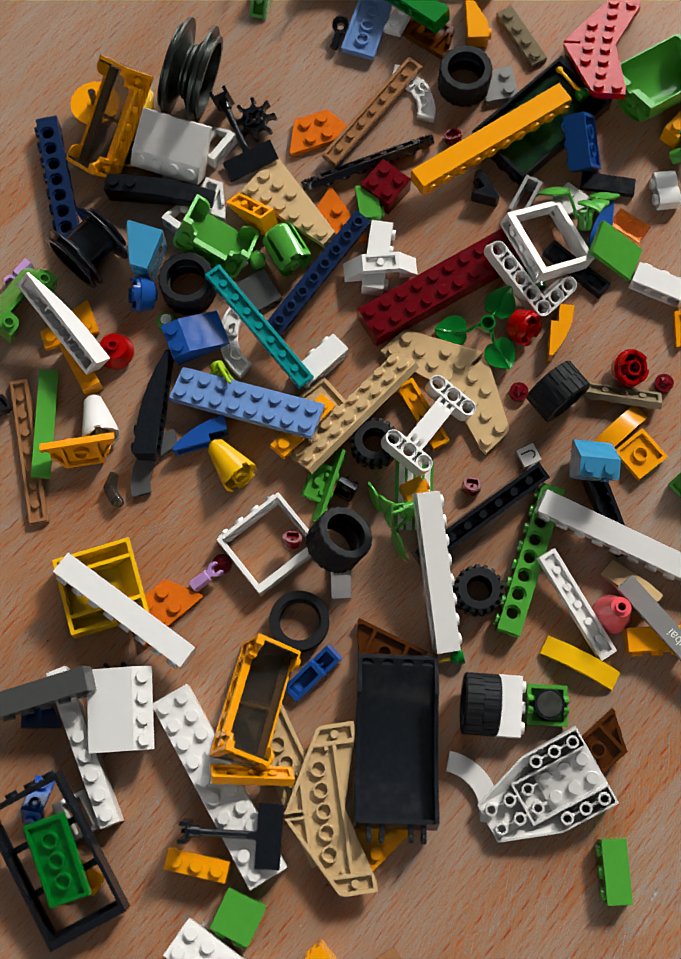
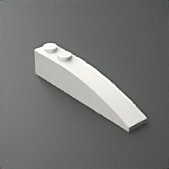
M29 272L21 278L16 285L84 373L89 374L99 370L110 357L84 324L54 293Z

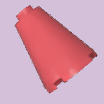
M606 595L599 598L593 605L592 610L607 634L620 633L630 624L631 604L626 598Z

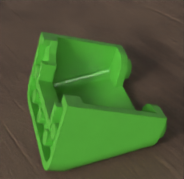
M196 194L172 242L176 248L184 253H196L204 257L210 263L212 269L220 264L231 278H235L249 259L261 231L250 225L243 226L240 231L232 228L208 213L210 203L204 197Z
M24 268L1 294L0 336L10 344L17 338L14 332L19 326V320L13 312L25 298V295L16 284L29 272L53 293L57 288L58 277L50 271Z

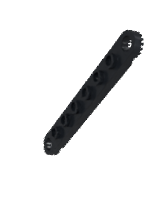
M428 134L416 140L412 139L316 174V177L305 178L301 181L303 190H311L322 185L329 186L336 180L350 178L352 174L365 173L367 169L375 168L383 159L387 162H395L404 155H414L416 151L433 145L435 143L434 137Z

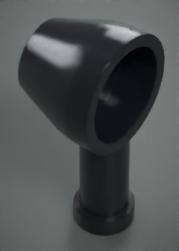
M337 16L332 21V29L335 33L329 48L333 50H338L341 35L345 34L349 29V21L344 16ZM342 25L344 28L339 30L338 26Z

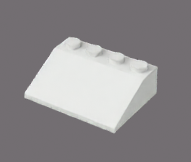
M144 107L132 147L131 165L198 185L205 178L212 127Z
M152 666L92 669L97 691L90 692V696L87 697L88 754L154 749Z

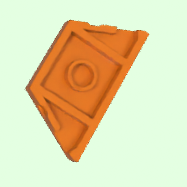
M328 109L294 119L290 157L330 145L347 125Z
M332 187L327 190L317 205V209L333 228L335 234L340 231L352 216ZM363 233L356 243L363 242V244H367L369 239Z
M166 579L145 595L149 613L167 627H170L204 598L201 594Z

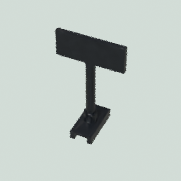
M224 85L222 86L223 92L215 96L210 92L209 95L219 112L225 113L242 150L241 154L222 163L232 183L279 158L270 139L251 149L248 148L231 111V106L235 103Z
M259 803L256 831L201 828L200 825H193V819L184 818L179 821V826H185V829L182 828L181 833H184V835L177 839V844H187L191 841V838H200V836L255 840L254 869L280 871L284 804Z

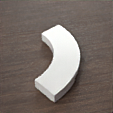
M395 64L393 74L400 65ZM416 76L405 89L415 99L418 110L417 119L434 123L435 100L427 83Z
M229 307L223 316L222 324L230 344L220 349L227 366L238 378L242 379L251 368L252 363L243 355L238 344V333L242 321Z
M449 751L446 772L457 775L469 784L479 803L494 787V784L486 772L473 760L459 753ZM480 811L479 821L487 823Z

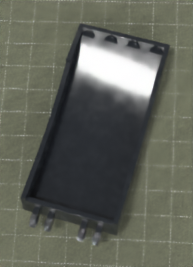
M358 654L354 828L366 829V843H371V829H379V843H384L385 829L408 830V844H413L414 830H421V845H426L427 831H437L439 827L438 656Z

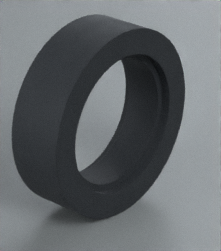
M292 591L280 597L273 605L269 617L270 629L276 641L301 652H306L316 648L325 639L329 629V614L323 601L316 595L307 591ZM295 603L310 605L319 616V625L316 632L305 640H294L287 637L280 627V618L283 611Z

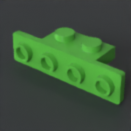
M343 448L334 452L330 466L323 463L313 474L308 472L301 496L317 503L311 519L314 522L327 511L328 502L333 497L332 490L334 484L339 479V469L345 461L344 455L346 450Z

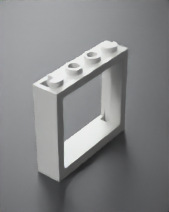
M559 199L508 212L500 222V226L535 284L586 269L594 260V257L588 253L589 248ZM550 214L576 259L546 267L520 222Z
M279 492L275 495L272 494L270 497L268 496L261 506L253 507L249 511V515L236 520L231 529L223 530V533L216 539L260 597L311 558L306 547L258 584L227 545L277 505L281 507L306 538L309 529Z

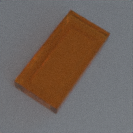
M622 208L613 217L612 226L639 243L651 228V226Z

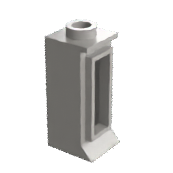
M526 175L507 213L516 209L525 191L532 194L525 208L531 207L537 194L540 192L543 182L535 177Z

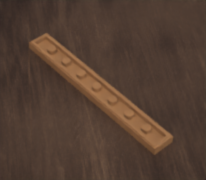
M408 57L322 153L321 157L336 167L419 74L422 66L411 57Z
M28 379L9 382L28 523L30 526L49 523L43 478H31L35 418L30 383Z

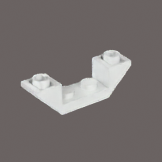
M399 251L361 254L343 264L345 282L362 281L363 274L399 272V278L415 277L418 275L416 258Z

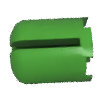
M291 223L274 225L263 237V245L282 276L293 275L292 271L299 267L304 269L312 261L310 257L312 254Z

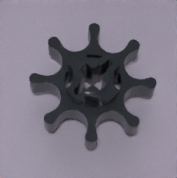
M251 97V106L244 109L241 105H237V109L243 115L240 119H236L238 126H244L241 131L244 139L248 133H254L253 138L258 143V135L261 131H267L269 135L273 134L267 123L271 120L276 121L277 116L275 113L266 114L267 109L271 107L267 100H265L262 106L257 107L254 97Z

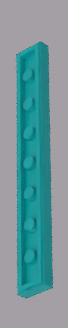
M220 264L204 275L207 281L298 389H301L314 379L312 373Z

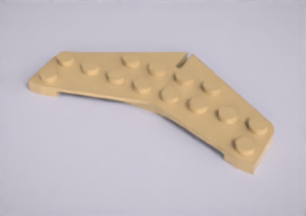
M410 330L400 332L381 350V354L386 359L394 352H397L416 362L419 368L415 373L427 380H430L435 375L443 376L475 403V413L464 422L473 435L478 448L485 455L507 436L509 425L490 364L483 357L476 365H473L484 352ZM462 407L463 411L465 413H468V411Z
M353 721L322 725L316 729L284 815L304 813L302 817L288 818L285 821L336 892L343 897L378 892L376 878L345 809L355 734Z

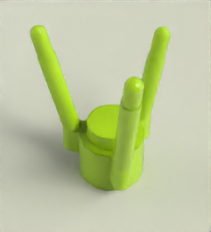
M218 360L210 365L211 372L209 374L224 377L227 383L231 384L230 379L234 380V378L225 367L223 361Z

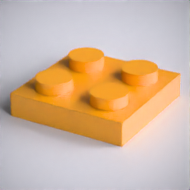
M643 428L615 449L621 459V463L637 481L668 457Z

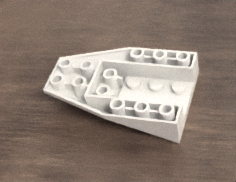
M573 726L523 755L477 805L495 839L500 843L564 833L615 806L619 802L577 727Z

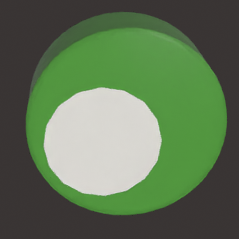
M169 313L161 314L157 318L158 328L163 332L161 326L174 321V316Z

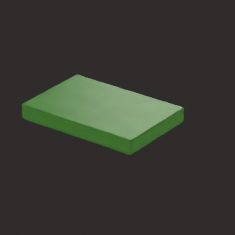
M603 220L599 223L588 253L627 282L631 281L642 249Z

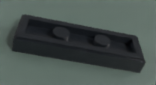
M583 171L580 190L609 192L633 198L636 179Z

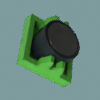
M526 684V725L568 727L570 708H568L570 702L568 686Z

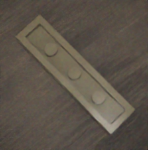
M509 6L497 12L496 18L531 69L546 62L547 56L513 7Z
M589 382L590 388L585 393V398L594 401L602 400L610 403L627 404L629 406H641L648 409H661L663 404L662 396L659 392Z

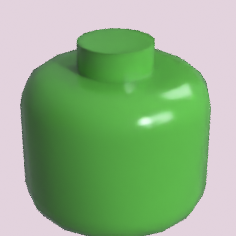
M255 250L251 253L247 262L252 270L257 271L266 265L265 260L267 258L264 253Z

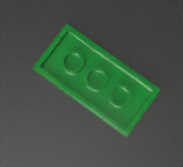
M65 811L23 826L49 908L52 909L89 896L92 892Z

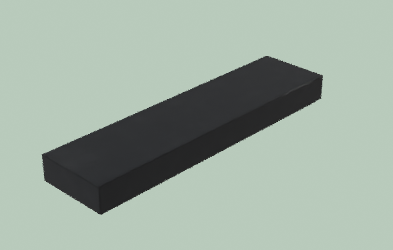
M555 240L542 253V256L554 265L576 259L571 252ZM589 266L586 269L567 274L598 299L611 285L610 282Z

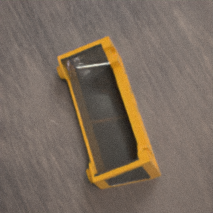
M100 55L97 62V71L103 77L81 144H74L69 148L66 160L92 175L106 178L107 173L121 174L154 77L119 61Z
M260 633L242 643L209 756L260 770L272 764L275 755L273 749L270 748L271 740L290 672L299 667L301 651Z

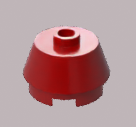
M518 309L509 318L506 332L516 344L529 346L531 338L533 336L537 337L540 332L542 323L539 322L541 316L534 310Z
M111 333L106 335L100 342V346L110 357L104 366L120 370L127 367L134 356V345L126 336Z
M635 349L622 351L612 361L611 373L613 377L628 387L640 384L649 374L646 362L647 357Z

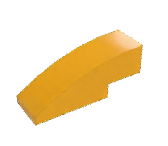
M560 304L557 309L556 321L551 320L548 327L546 362H550L561 348L572 323L575 305Z

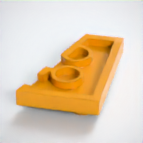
M88 299L71 310L93 336L100 334ZM49 326L40 332L46 351L59 347L58 344L61 342Z

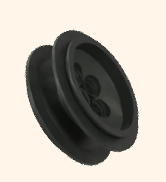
M189 17L177 27L168 46L158 84L157 102L162 113L170 114L180 96L185 104V119L194 122L195 119H199L204 113L210 99L209 93L213 91L222 57L223 38L220 36L219 27L214 25L206 38L200 44L194 45L196 20L193 17Z

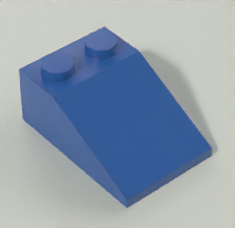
M217 310L178 318L161 326L171 355L178 365L230 344Z

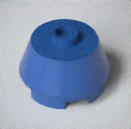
M138 276V278L131 277L130 282H133V287L128 290V303H132V306L129 310L140 313L153 309L155 301L158 299L155 283L141 276Z

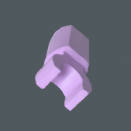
M24 258L12 271L13 273L7 275L3 281L5 284H8L15 279L22 269L34 268L33 264Z
M211 562L208 570L202 571L189 582L194 591H200L213 580V577L223 574V570L214 572V567L218 564L217 562Z

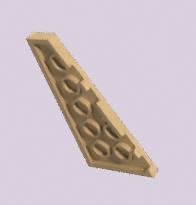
M280 159L264 166L241 191L242 194L273 208L277 218L285 223H291L297 231L323 248L336 236L333 228Z

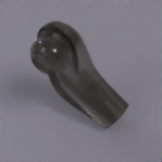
M110 472L103 487L104 493L112 506L120 508L124 505V499L117 490L119 475L115 472Z

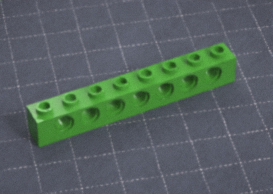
M542 483L540 488L536 487L533 498L536 501L534 505L530 506L527 515L530 516L529 523L525 522L522 534H525L523 541L520 540L516 551L519 552L517 559L514 558L511 565V570L514 571L512 577L508 576L505 588H508L507 594L502 596L499 604L502 607L501 613L496 614L493 625H496V632L517 639L521 635L541 570L537 558L546 553L555 524L551 520L547 522L538 518L539 514L534 513L543 491L548 489L561 496L565 492V489ZM535 520H542L544 527H538L535 524ZM535 537L539 544H531L529 538ZM524 556H531L533 563L525 562ZM524 573L527 576V581L519 580L518 574ZM518 591L522 595V599H514L512 592ZM513 610L516 613V618H509L506 611Z

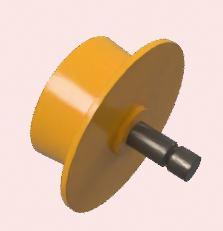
M99 81L89 82L80 86L71 98V111L74 117L83 124L87 125L101 83ZM112 88L104 113L115 118L120 108V98L117 91ZM102 117L99 128H104L113 121Z

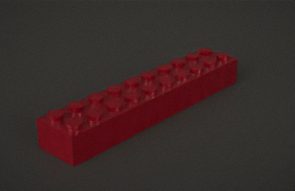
M499 229L357 309V318L375 346L377 347L400 332L409 329L499 278L500 275L484 255L486 245L495 241H502L520 265H522L521 259L503 229ZM493 247V252L497 255V249ZM505 261L504 266L508 269V263Z

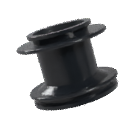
M76 206V212L82 222L65 238L56 231H50L51 237H47L45 240L51 250L69 270L85 284L95 288L97 286L96 283H103L96 269L112 253L122 259L128 258L127 251L124 248L126 241L114 225L94 208L87 210L82 206Z

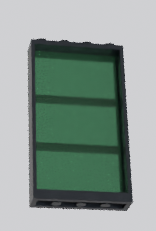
M563 55L472 130L473 134L556 84H561L572 98L569 110L562 115L555 116L551 122H545L536 131H530L522 139L513 141L507 148L498 150L492 157L488 158L492 159L501 171L506 172L510 179L519 186H521L526 175L532 177L565 148L564 140H566V137L562 130L563 116L584 111L594 115L596 121L609 110L612 99L594 98L591 95L580 103L575 97L576 90L561 74L556 72L557 67H562L563 72L577 87H585L573 64Z

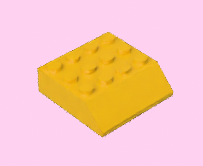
M129 537L71 554L149 612ZM64 557L52 560L54 569ZM57 581L71 636L78 639L117 627L120 624L115 618L111 621L103 615L104 610L100 607L95 609L87 603L89 599L84 595L80 598L73 593L71 585L67 583L64 586Z

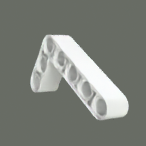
M502 241L492 242L484 248L485 257L506 285L512 287L513 294L526 310L536 311L541 317L550 314L577 288L576 280L568 276L556 280L542 293ZM493 247L497 249V255L493 252ZM505 261L508 263V269L504 266ZM516 276L519 278V284L516 282ZM564 282L567 284V289L564 288ZM527 290L530 292V299L527 297ZM551 293L554 295V301L551 299ZM538 305L541 307V313L538 311Z

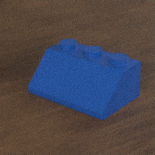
M584 111L563 116L562 130L566 137L564 147L568 152L566 160L568 169L572 172L600 170L601 161L595 116Z

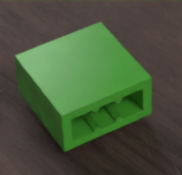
M230 886L209 929L213 930V935L221 939L227 937L233 940L232 944L238 948L243 949L244 946L248 948L268 905Z

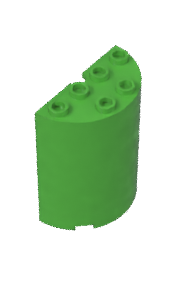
M679 33L620 63L626 85L625 100L616 99V102L622 111L633 121H646L681 102V35Z

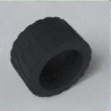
M462 45L450 49L440 62L438 76L440 95L447 102L459 107H471L482 101L487 96L493 70L488 55L474 46ZM466 69L477 74L480 79L474 83L463 84L454 80L450 74L456 70Z
M190 252L178 253L166 260L160 268L158 275L159 287L164 301L173 311L183 315H194L201 313L213 303L216 297V290L204 276L212 268L204 257ZM185 273H195L205 279L200 290L190 295L177 294L171 290V286L177 277Z
M565 361L538 381L528 392L526 399L543 419L549 422L575 404L590 388V383L571 361Z
M346 507L329 508L311 526L306 535V547L312 560L326 571L334 573L350 571L369 552L372 546L371 530L367 522L361 515ZM328 530L341 534L347 540L350 551L338 547L331 540Z
M474 672L464 673L460 696L461 733L497 736L502 715V681L500 675Z

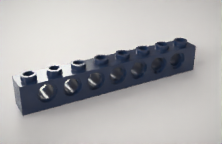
M57 115L36 119L37 127H34L36 137L40 140V142H37L39 153H42L43 156L40 158L41 166L43 169L45 168L46 172L43 173L45 184H48L49 187L46 189V193L52 203L49 205V209L55 219L52 220L53 229L65 238L80 224L76 212V201L68 160H66L67 155L61 125Z
M357 210L267 320L280 337L368 228L371 221Z

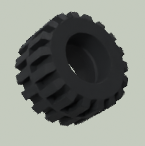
M372 417L371 421L366 420L352 434V456L356 458L358 464L362 463V467L370 466V469L373 470L374 467L382 469V465L388 466L389 462L395 459L384 449L374 452L368 450L363 445L364 440L370 436L383 438L389 430H396L394 426L390 427V422L386 421L384 423L382 418H379V421H377L375 417ZM388 437L389 442L395 444L394 439Z
M475 564L474 567L470 565L465 570L463 569L453 585V593L456 594L458 608L460 610L463 609L467 615L472 614L473 617L477 615L482 617L490 614L499 605L504 594L503 581H500V575H496L493 568L491 570L488 569L487 565L481 567L480 564ZM471 581L483 582L489 589L488 598L483 601L472 599L467 593L468 583Z

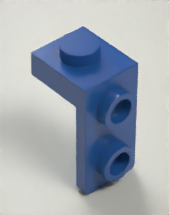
M36 775L34 780L38 783L43 778L40 775ZM55 781L26 796L21 808L22 823L27 825L45 818L44 808Z

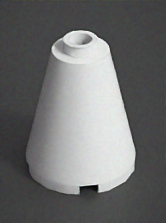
M89 395L83 403L82 437L114 432L115 440L111 443L113 445L120 438V430L102 397Z

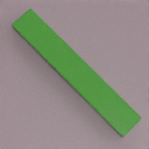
M39 369L31 478L51 479V456L47 452L41 453L39 444L53 442L59 371Z

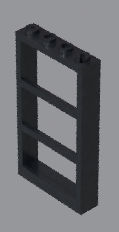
M51 770L42 775L43 780L38 783L33 780L23 786L25 790L19 793L17 790H14L5 795L6 800L0 803V810L55 781L73 815L67 819L69 826L77 823L94 857L82 864L84 871L98 865L115 901L56 932L39 898L40 895L44 894L43 887L41 886L35 890L17 855L29 848L28 842L26 841L13 847L0 821V853L50 952L126 912L130 906L62 770L56 773L54 770Z

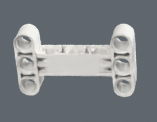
M441 375L433 376L426 384L425 392L435 402L409 435L405 437L398 430L392 429L381 440L382 448L416 476H423L432 468L433 461L431 457L422 449L451 414L459 421H466L476 411L475 403ZM433 384H436L439 389H436ZM447 395L451 396L453 401L449 400ZM462 407L465 408L468 411V413H465ZM388 437L394 439L395 444L390 443ZM403 450H407L410 456H406ZM418 462L423 463L424 466H425V469L421 468V467L419 466Z

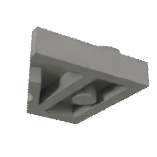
M512 66L494 69L485 101L486 105L507 102L518 92Z

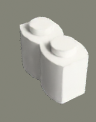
M675 170L654 172L648 181L649 189H652L653 192L652 204L655 205L657 211L679 208L681 192L678 187Z

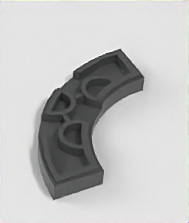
M174 429L164 432L160 460L166 454L173 451L172 447L178 442ZM136 459L131 474L133 499L152 493L151 478L153 469L158 461Z

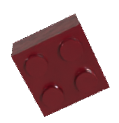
M383 159L361 183V187L377 197L380 201V206H384V212L389 214L410 191L411 178Z

